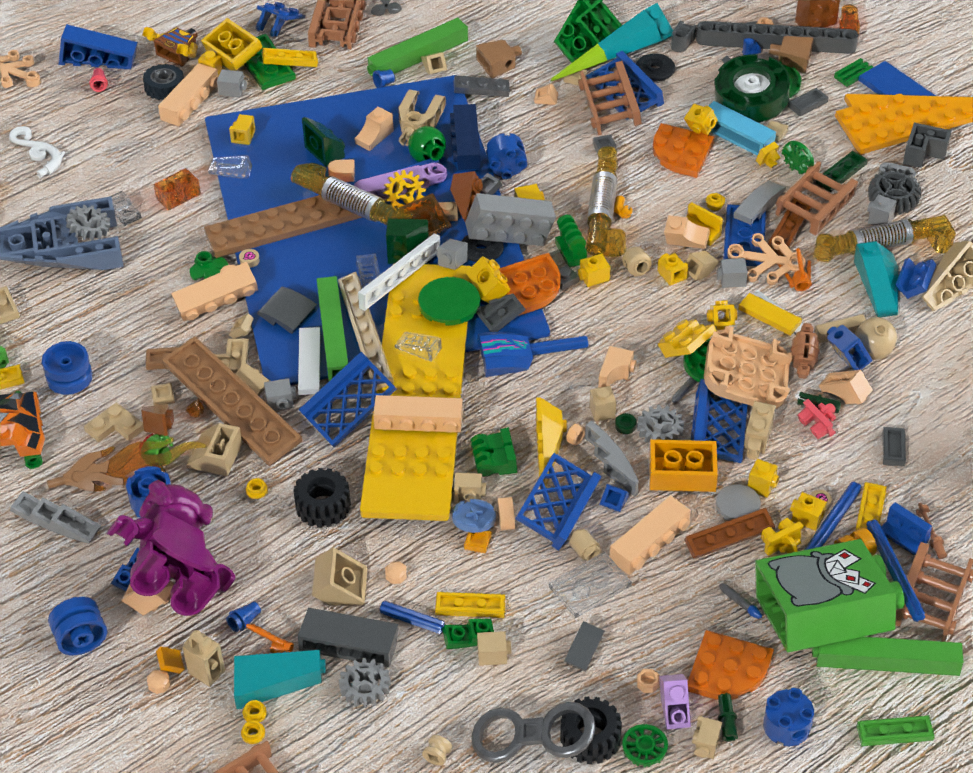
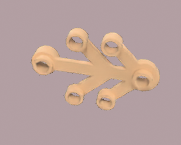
M11 50L8 52V55L0 56L2 87L9 88L13 85L9 74L25 79L29 87H37L41 84L40 75L36 71L25 72L17 69L33 66V56L26 55L21 61H18L20 56L17 50Z
M760 233L752 236V244L755 247H760L764 253L744 251L740 244H732L728 248L727 256L729 259L745 258V260L763 262L747 271V280L749 282L757 281L760 274L775 264L783 266L775 272L770 271L767 274L766 281L770 285L777 284L778 279L789 271L796 272L799 270L798 265L792 264L794 261L798 262L797 252L793 253L784 243V239L781 236H775L772 239V247L780 250L784 256H778ZM759 238L761 241L757 242L754 239ZM775 241H780L781 244H780V245H777V244H775L774 242H775ZM801 254V256H802V262H803V268H804V267H805V264H806V260H805L804 256ZM754 273L756 276L750 277L749 274ZM774 276L776 279L771 280L769 277Z

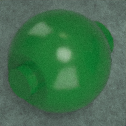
M422 126L411 134L408 141V149L411 156L417 162L429 158L436 161L440 160L445 153L446 140L437 128Z

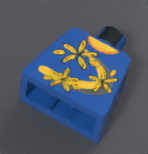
M840 325L838 328L831 327L827 331V340L832 348L852 370H862L873 361L861 340L844 325ZM851 348L854 349L853 355L849 352Z

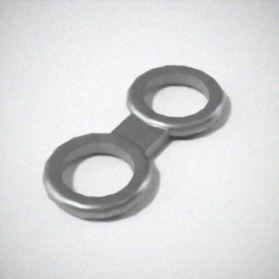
M565 702L556 705L548 711L544 718L522 719L512 709L499 707L486 712L474 725L471 735L472 747L480 758L493 763L509 760L524 745L542 744L546 751L555 757L569 758L584 751L591 743L595 733V722L589 709L575 702ZM567 713L580 715L584 720L585 726L580 739L567 747L555 745L550 735L551 727L555 720ZM500 718L512 721L515 726V735L511 744L498 752L486 750L483 746L482 736L488 724Z

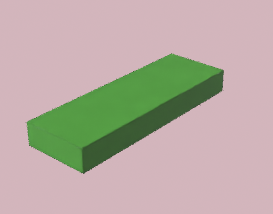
M929 715L857 721L856 725L861 747L934 740V732Z

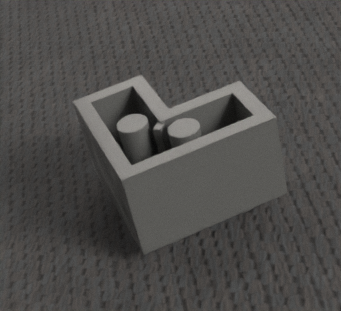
M914 122L906 145L903 164L922 168L925 156L945 160L952 130Z

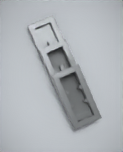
M771 181L763 183L735 210L734 218L751 225L756 218L760 219L765 211L767 213L777 202V199L784 193L786 187Z
M591 420L586 424L585 439L595 446L594 456L604 463V473L634 497L637 496L639 480L630 462L609 435Z
M22 491L10 508L11 512L36 525L88 544L101 528L100 524L64 504L59 507L43 497L41 500H38Z

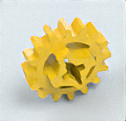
M401 170L400 175L398 172H394V178H387L390 183L384 184L387 191H384L383 194L388 195L385 202L391 201L389 207L393 208L396 206L397 212H400L402 208L404 213H407L409 208L411 211L416 210L415 205H422L419 200L425 199V196L421 195L422 192L426 191L425 188H421L424 181H418L419 175L413 177V171H409L407 175L405 170ZM403 178L409 179V180H411L413 183H412V184L406 183V181L403 180ZM395 184L396 188L395 191L392 193V189ZM403 188H411L405 195H398L403 191ZM415 190H416V197H415V199H414V198H413V195H414V192H415ZM401 199L406 205L400 204L396 200Z

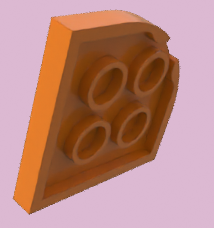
M661 123L653 139V154L657 156L660 164L665 168L679 174L697 178L712 148L715 136L703 133L698 134L688 129Z
M549 253L499 268L500 272L508 279L507 284L511 289L506 295L513 293L526 309L520 315L547 306L555 299L560 290V271Z
M706 630L688 679V692L712 699H718L719 694L729 693L731 699H737L739 695L749 691L752 693L764 681L774 649Z

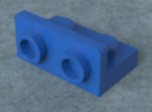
M910 258L905 259L896 282L898 290L907 299L926 292L937 264L933 259L915 265Z
M894 502L889 508L887 521L881 528L887 538L913 555H916L920 542L926 544L929 542L932 525Z

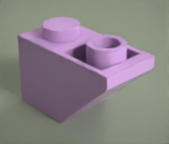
M683 674L659 676L661 703L666 729L691 727L686 677Z

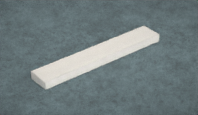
M434 233L358 292L359 309L367 310L436 256L440 246V236Z

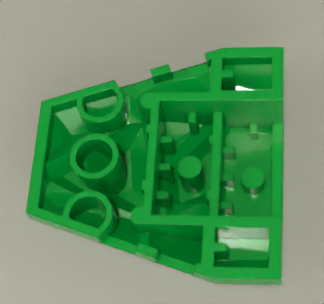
M578 0L553 42L567 59L573 63L620 28L622 24L603 3V0Z

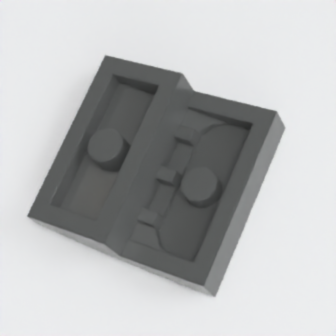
M281 286L257 314L274 326L277 323L292 334L315 309L317 304L302 294Z

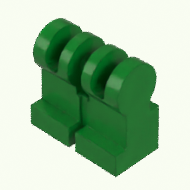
M568 214L563 215L557 220L560 236L555 237V244L562 254L566 265L571 268L579 266L580 260L587 258L586 241L578 229L574 218Z
M509 427L500 429V433L490 435L477 434L472 437L470 442L478 474H482V477H488L495 473H499V475L517 473L516 456Z

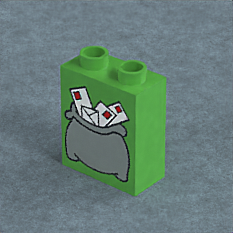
M861 539L755 560L756 598L787 653L895 630L896 610L904 608V594L898 581L889 582L886 577V568L882 557L879 554L871 555Z

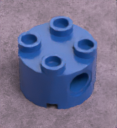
M505 133L493 137L488 142L486 150L491 171L505 180L520 173L528 165L522 140L517 135L509 133L510 136H505Z
M143 467L134 472L135 475L129 476L127 479L126 489L132 510L139 518H141L139 515L140 508L149 494V485L156 480H160L166 485L171 484L168 473L162 472L161 468Z
M798 688L777 691L768 697L763 721L765 734L771 741L775 743L779 741L783 743V746H795L806 741L811 731L814 717L812 702Z

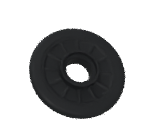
M647 54L636 62V65L652 81H661L671 77L676 68L673 60L662 54Z
M468 235L462 239V242L467 243V259L473 262H477L482 256L489 260H496L504 249L503 242L469 239ZM484 245L486 248L480 249L477 246Z

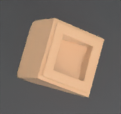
M553 84L536 89L535 104H557L558 91Z

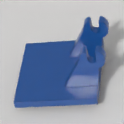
M280 2L257 5V9L262 11L256 24V30L263 31L273 13L277 17L270 31V36L277 37L286 20L305 19V15L299 13L298 9L286 8L285 4Z

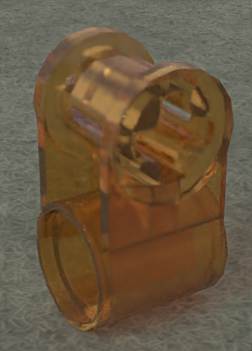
M846 4L841 10L842 17L839 20V29H852L859 34L860 21L858 19V9L854 5Z

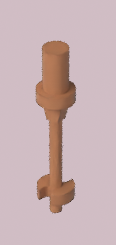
M921 502L918 503L917 515L923 517L925 522L931 525L926 513L930 512L928 505H923ZM932 527L931 540L929 541L930 546L935 549L939 559H944L947 557L943 547L944 541L941 536L934 532Z

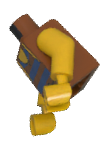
M144 27L142 36L147 37L150 41H154L156 55L181 67L190 58L196 57L198 49L196 38L198 34L193 28H190L187 32L179 28H173L167 33L158 34L154 29Z

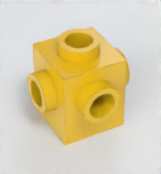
M693 104L684 117L691 130L695 133L706 135L710 133L718 121L712 108Z
M728 300L715 301V305H710V310H707V321L716 326V330H724L726 326L735 325L737 309L734 308V304H728ZM719 311L724 313V317L721 319L718 318Z

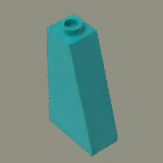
M320 650L234 656V699L236 709H243L252 700L264 702L322 683V673H326L325 659L320 657Z

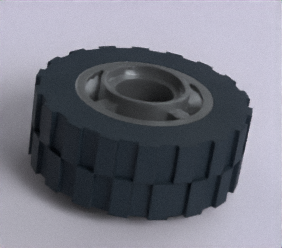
M158 64L150 69L148 68L143 76L146 94L153 99L164 100L184 79L183 71L179 67L168 64Z

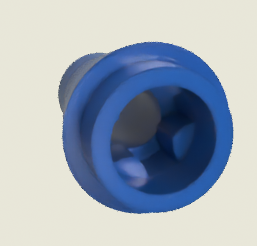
M253 601L248 605L230 611L226 617L228 626L235 632L243 631L246 625L250 624L261 613V608Z

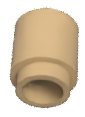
M578 529L571 534L569 544L583 560L592 562L600 556V544L586 529Z

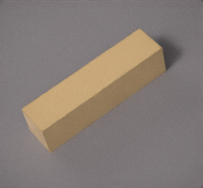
M862 314L816 325L814 333L818 335L819 343L828 341L827 331L831 327L838 328L840 325H844L855 334L857 328L866 318Z

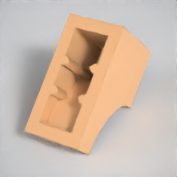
M380 107L374 109L366 116V122L362 130L355 137V144L368 151L372 150L394 131L393 114Z
M668 215L664 230L667 244L706 249L710 233L709 228L692 223L688 220V217Z
M609 346L599 374L598 388L610 386L618 380H628L630 373H634L637 361L633 360L634 351Z
M861 370L829 373L819 384L822 392L838 396L845 404H861L866 401L867 396L872 391Z

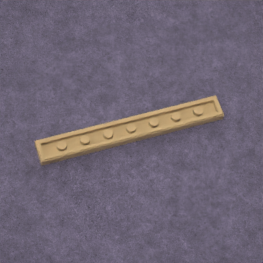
M353 272L338 279V283L360 351L391 383H394L370 309L368 308L365 311L359 309L358 292L362 289V285L357 273ZM369 368L367 370L369 378L373 379L374 371ZM386 383L377 384V390L388 385Z

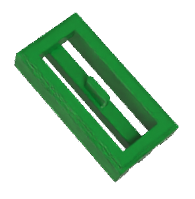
M860 58L835 72L834 78L848 87L857 82L859 76L872 69L873 66H868L869 63L867 62L863 63V59Z

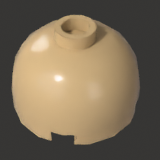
M868 318L860 324L855 332V335L861 340L873 360L887 357L896 346V329L891 322L884 318Z

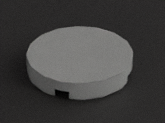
M741 484L724 487L718 493L716 499L717 512L721 513L727 521L758 511L761 506L760 497L756 491Z

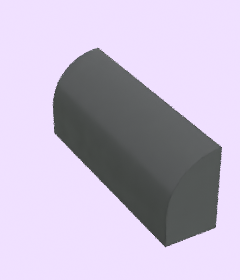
M308 607L298 633L299 651L320 650V655L351 661L356 660L358 662H362L363 658H366L367 663L375 659L376 665L383 663L384 667L389 668L397 643L398 624Z

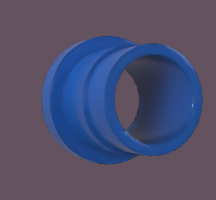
M391 69L373 72V82L377 88L384 87L395 81V76Z

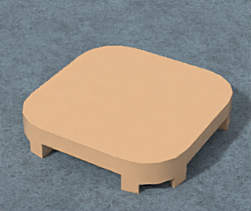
M726 326L724 330L714 331L706 352L704 382L707 388L715 395L753 406L754 401L776 405L775 409L781 407L790 391L788 380L792 353H787L780 346L781 341L774 338L771 344L734 334V327Z

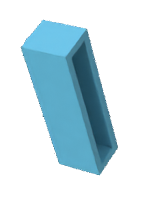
M716 101L709 105L714 110V114L718 119L715 127L710 131L711 133L757 156L760 149L775 141L776 131Z

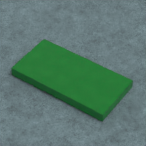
M267 34L256 37L260 40L262 48L277 49ZM262 49L244 64L262 90L296 79V75L289 65L263 64Z

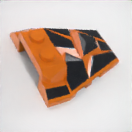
M37 392L0 395V447L14 445L20 457L41 455L45 435L42 431L43 422L39 414L41 410Z

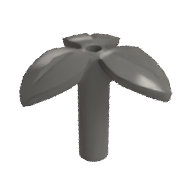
M380 0L382 4H376L372 8L371 13L381 16L388 9L390 14H396L402 8L396 2L389 4L390 0Z

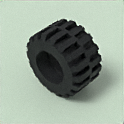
M318 468L317 471L312 469L308 474L304 473L301 475V479L296 481L294 500L297 515L301 517V521L304 523L308 522L309 526L317 525V528H322L325 525L331 527L333 523L338 524L340 519L344 520L347 517L346 513H349L351 506L349 484L346 482L344 475L340 476V472H332L330 468H327V470ZM320 496H328L326 499H315Z
M588 696L584 697L582 701L576 699L575 703H580L589 709L594 717L595 727L601 729L602 732L594 735L593 740L584 751L571 758L576 757L577 762L580 763L583 760L587 761V764H592V761H597V764L603 763V759L609 760L612 754H616L618 746H620L622 729L620 713H616L617 708L614 705L609 706V701L604 700L602 702L599 697L590 699ZM576 713L562 715L560 741L563 747L573 745L583 735V732L579 729L585 727L584 720Z

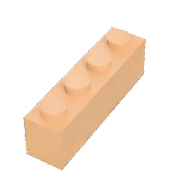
M198 63L158 105L160 120L176 126H180L187 120L189 115L217 87V69Z
M244 262L171 294L184 322L194 320L205 312H213L224 304H232L236 299L243 296H251L258 290L248 263Z
M376 395L373 413L374 429L461 432L463 398Z
M670 495L610 546L609 560L628 575L635 570L641 569L645 561L650 557H655L665 544H670L680 531H685L689 527L691 510Z

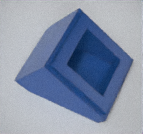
M607 484L599 505L621 512L630 493Z

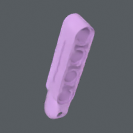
M435 162L401 169L405 170L406 175L409 171H413V177L419 175L418 181H424L421 188L425 189L430 185L443 182L447 177L446 168ZM401 170L362 179L353 186L376 195L385 201L388 195L383 194L384 191H387L384 184L390 183L387 178H394V172H398L400 175ZM403 178V180H405L406 183H413L411 180ZM395 184L393 186L392 193L395 191ZM403 188V191L398 195H405L411 188Z

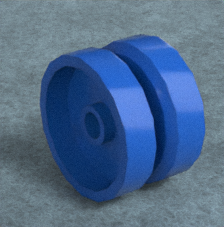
M64 341L52 345L43 354L42 366L49 388L55 393L62 395L75 394L88 387L92 381L93 373L89 363V356L84 346L76 342Z
M73 597L57 605L48 617V623L58 649L65 655H82L94 650L106 639L108 633L97 603L88 597Z

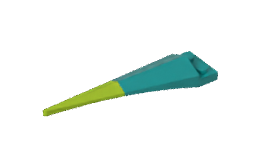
M658 3L642 10L551 78L550 81L558 80L617 58L616 53L620 51L629 54L659 44L672 36L673 29Z

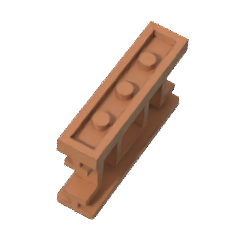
M317 0L308 30L309 47L316 48L318 42L319 45H323L324 40L340 41V47H344L347 44L348 49L351 50L353 43H356L357 40L356 32H359L360 29L359 21H362L366 0ZM331 17L345 18V21H333L330 19Z

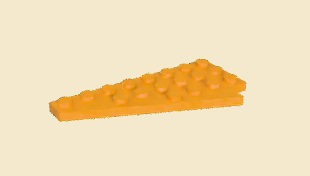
M845 94L844 100L849 107L835 112L837 121L858 154L862 155L908 141L914 122L942 129H950L973 122V97Z

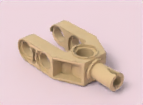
M408 90L399 106V122L402 132L399 142L401 145L404 146L405 144L408 146L409 138L417 128L422 126L436 127L445 108V96L435 95L426 113L421 114L415 111L419 91Z

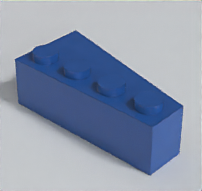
M66 24L61 37L58 65L72 63L73 66L88 64L91 67L104 65L108 68L131 69L136 57L138 42Z

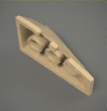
M971 241L955 242L940 261L927 291L921 296L932 311H937L952 302L956 297L964 295L973 288V244Z

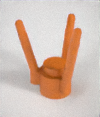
M797 248L799 270L793 274L792 278L789 273H786L784 276L788 280L790 288L794 287L797 291H806L812 286L811 261L807 260L805 272L801 251Z
M254 624L246 625V628L272 641L271 653L293 652L294 643L281 639Z

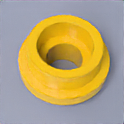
M711 193L707 195L705 202L710 210L718 211L724 206L725 198L721 194Z
M260 478L251 479L246 486V494L252 499H260L268 492L267 484Z
M252 700L245 705L242 714L246 722L255 720L260 723L265 719L267 710L263 703L258 700Z
M248 721L241 729V737L248 744H257L264 739L265 728L258 721Z

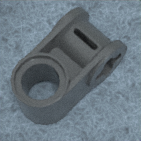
M680 20L672 32L671 49L675 52L686 51L691 42L696 38L697 25H688Z

